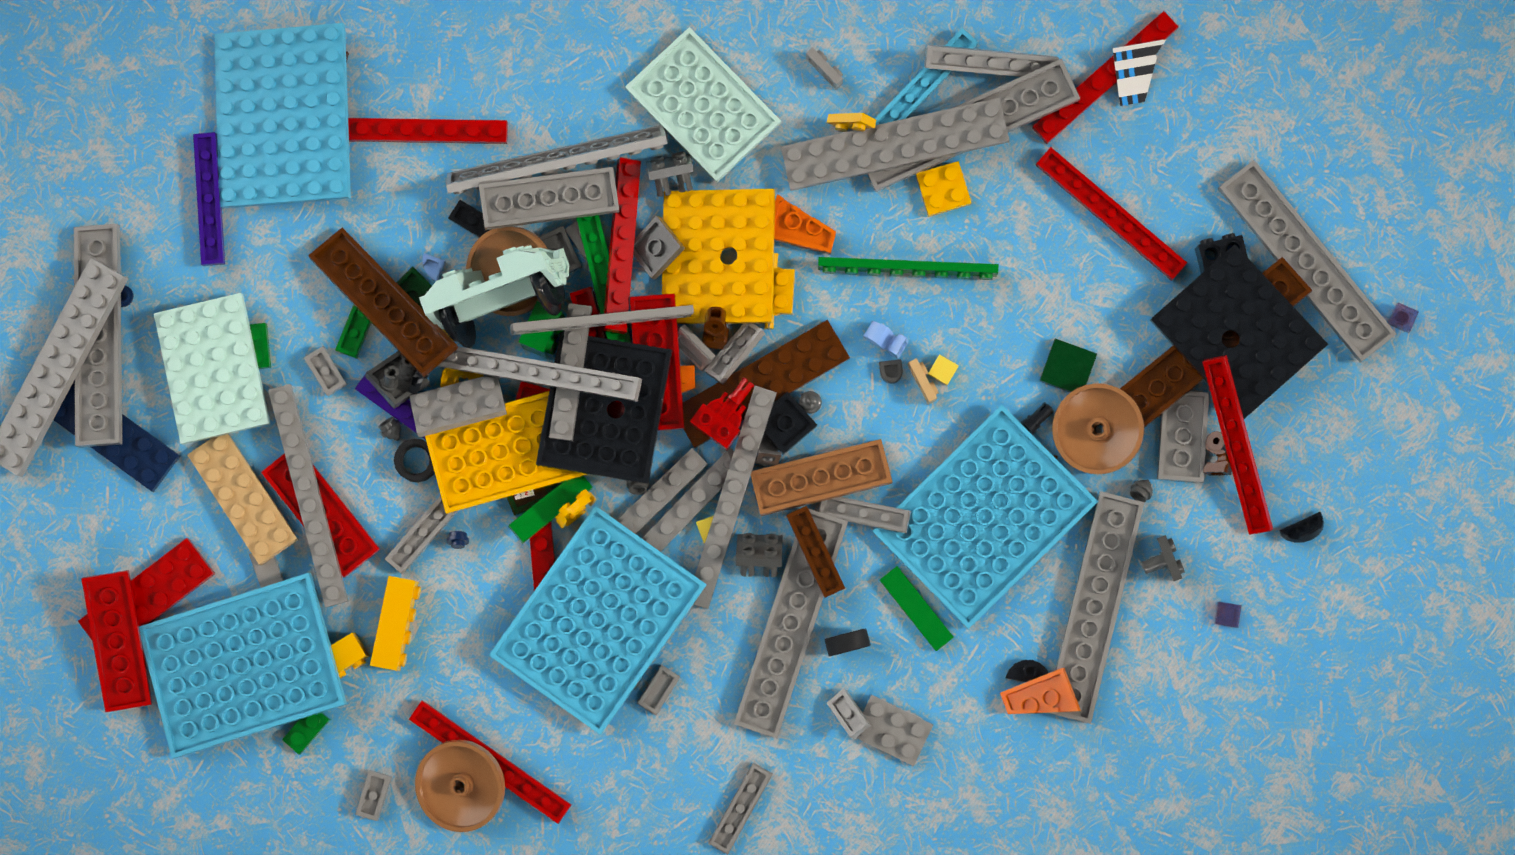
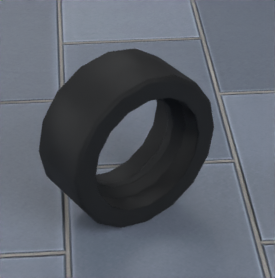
M410 439L399 445L395 452L394 465L400 476L411 482L419 483L428 480L434 475L435 472L426 441ZM415 447L424 449L430 459L427 469L418 474L410 473L403 464L405 453Z
M866 628L825 639L829 657L871 646Z

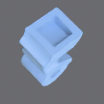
M875 321L871 322V325L863 335L870 343L878 346L881 350L888 351L896 359H899L909 343L907 337L901 334L895 336L887 326Z

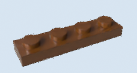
M804 506L787 514L786 517L824 598L845 589L808 507Z

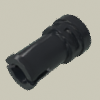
M1044 402L1031 416L1028 415L1020 423L1034 435L1037 429L1040 428V425L1054 411Z

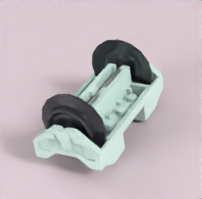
M531 245L506 249L502 251L503 256L496 258L501 272L488 276L489 280L486 282L481 270L473 271L472 268L442 274L443 279L436 281L424 296L419 297L424 313L434 325L437 324L442 330L444 329L453 341L459 342L466 348H471L476 340L473 319L531 297L537 296L543 308L550 315L556 316L561 311V303L565 299L563 285H566V278L569 277V263L564 249L532 248Z

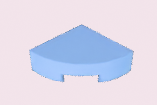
M424 253L422 259L424 270L436 282L439 280L446 262Z

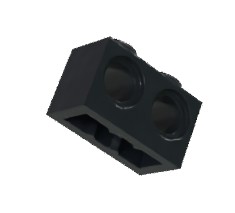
M1235 233L1222 236V239L1213 241V238L1201 240L1200 244L1195 248L1200 273L1202 274L1227 252L1228 245L1233 246L1235 244L1248 258L1243 236H1235ZM1206 250H1211L1214 252V260H1209L1206 258Z

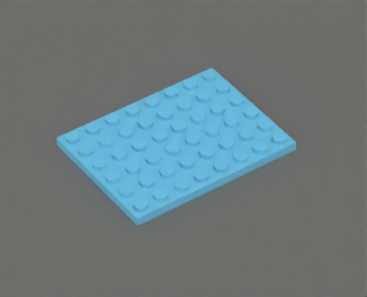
M333 23L214 34L217 155L220 204L222 209L351 199L345 24Z
M1001 405L897 507L911 511L906 534L877 527L872 532L969 629L1098 500Z
M594 506L489 656L601 735L707 584L600 508Z
M311 573L139 626L141 641L172 759L347 705Z

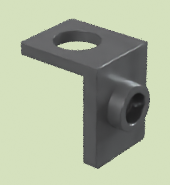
M763 435L755 464L778 465L782 452H778V449L765 435Z

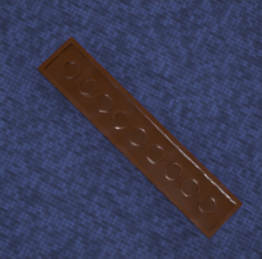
M1283 257L1262 273L1293 307L1312 292V289ZM1227 331L1222 335V343L1228 348H1234L1239 344V336L1234 331ZM1172 346L1120 389L1131 396L1138 405L1143 416L1145 428L1204 379L1177 349Z

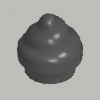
M814 391L803 393L799 399V405L808 414L816 413L822 404L821 397Z
M390 417L378 426L382 437L394 439L395 441L399 440L401 431L399 420Z
M1148 479L1135 481L1131 485L1130 495L1134 500L1146 502V500L1152 497L1153 489Z
M627 481V488L634 495L646 493L649 484Z

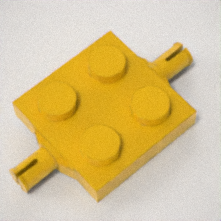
M774 253L773 323H765L764 329L770 328V330L774 329V316L781 314L793 315L795 269L777 267L779 255L777 253Z

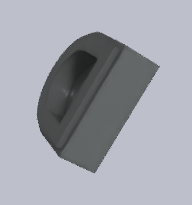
M901 359L879 362L880 376L883 381L893 384L901 379L903 374Z

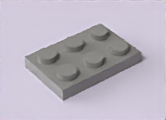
M871 695L863 711L871 726L856 738L914 766L933 724Z

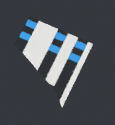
M1167 39L1113 48L1120 106L1145 102L1157 60L1156 54Z

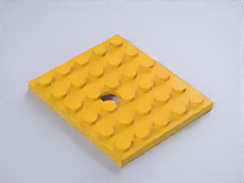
M732 189L691 190L688 192L685 190V192L671 191V194L665 196L664 191L663 220L685 249L663 271L662 294L675 293L676 307L693 305L694 313L690 317L677 318V324H704L706 311L710 307L723 308L726 311L725 321L727 324L773 323L775 190ZM726 248H733L737 252V259L732 264H724L721 261L720 255Z

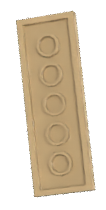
M229 434L213 437L187 455L259 565L262 566L299 540Z

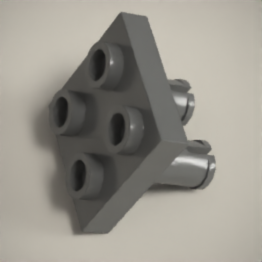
M683 151L672 154L673 157L664 158L663 156H656L647 162L649 180H655L658 197L663 196L662 187H664L665 196L671 194L668 177L677 176L679 192H685L684 183H686L687 192L693 190L690 172H694L690 154H686Z
M399 351L366 372L365 377L394 409L407 401L410 395H414L409 393L408 390L415 368ZM428 378L423 379L418 392L429 385L430 381Z
M737 534L736 566H741L740 574L746 577V571L749 569L748 577L754 576V566L764 567L763 575L765 577H769L770 569L771 577H776L778 574L777 567H782L783 535Z
M1166 535L1157 538L1162 551L1160 555L1141 562L1145 573L1148 574L1166 567V569H1169L1173 581L1182 579L1181 574L1185 573L1181 560H1175L1173 552L1177 550L1172 538L1167 539Z

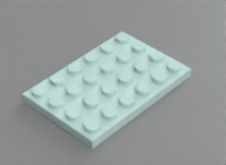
M690 27L625 86V89L664 127L673 139L691 155L716 183L781 124V120Z
M242 293L154 313L180 444L184 445L270 424Z

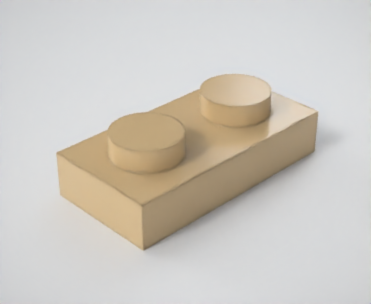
M917 358L908 362V367L927 404L935 402L937 400L936 395L939 392L933 381L929 383L926 377L928 371L924 363H919Z

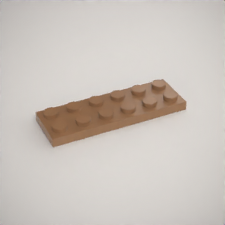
M881 439L754 470L751 473L760 516L893 483Z

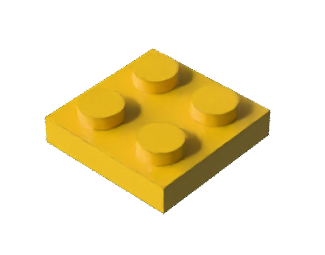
M959 161L916 174L928 217L971 205V199Z

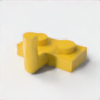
M864 113L828 114L827 123L835 126V130L847 132L848 129L865 131V128H875L876 119Z

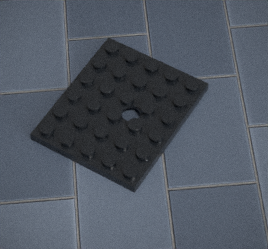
M1235 244L1150 319L1152 324L1207 383L1203 361L1227 355L1244 419L1328 345L1319 333ZM1227 331H1234L1239 336V344L1234 348H1228L1222 343V335Z
M563 331L560 332L555 363L560 364L564 339ZM588 336L583 368L641 378L642 383L638 401L580 392L573 442L550 439L549 434L556 387H550L536 465L649 484L673 351L671 349ZM613 401H619L625 407L624 414L620 418H612L607 413V407Z

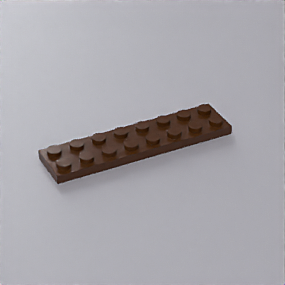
M343 227L308 255L310 260L423 377L458 349L457 344L437 324H433L422 308Z
M828 319L735 372L723 385L718 382L683 402L684 431L693 447L697 448L709 441L710 438L690 424V420L703 403L707 405L712 400L720 398L724 392L728 393L729 396L743 377L748 380V383L751 382L755 386L777 392L774 400L775 403L785 393L788 392L790 394L848 361L850 357ZM754 388L751 389L741 406L744 405L746 407L741 414L742 421L745 418Z

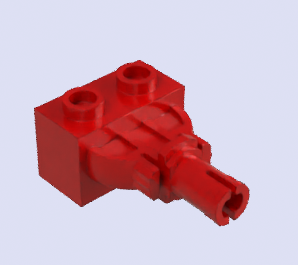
M743 377L729 396L728 393L724 392L720 398L712 400L707 405L703 403L690 420V424L728 451L740 434L741 414L746 409L741 404L755 385L751 382L748 383V380Z

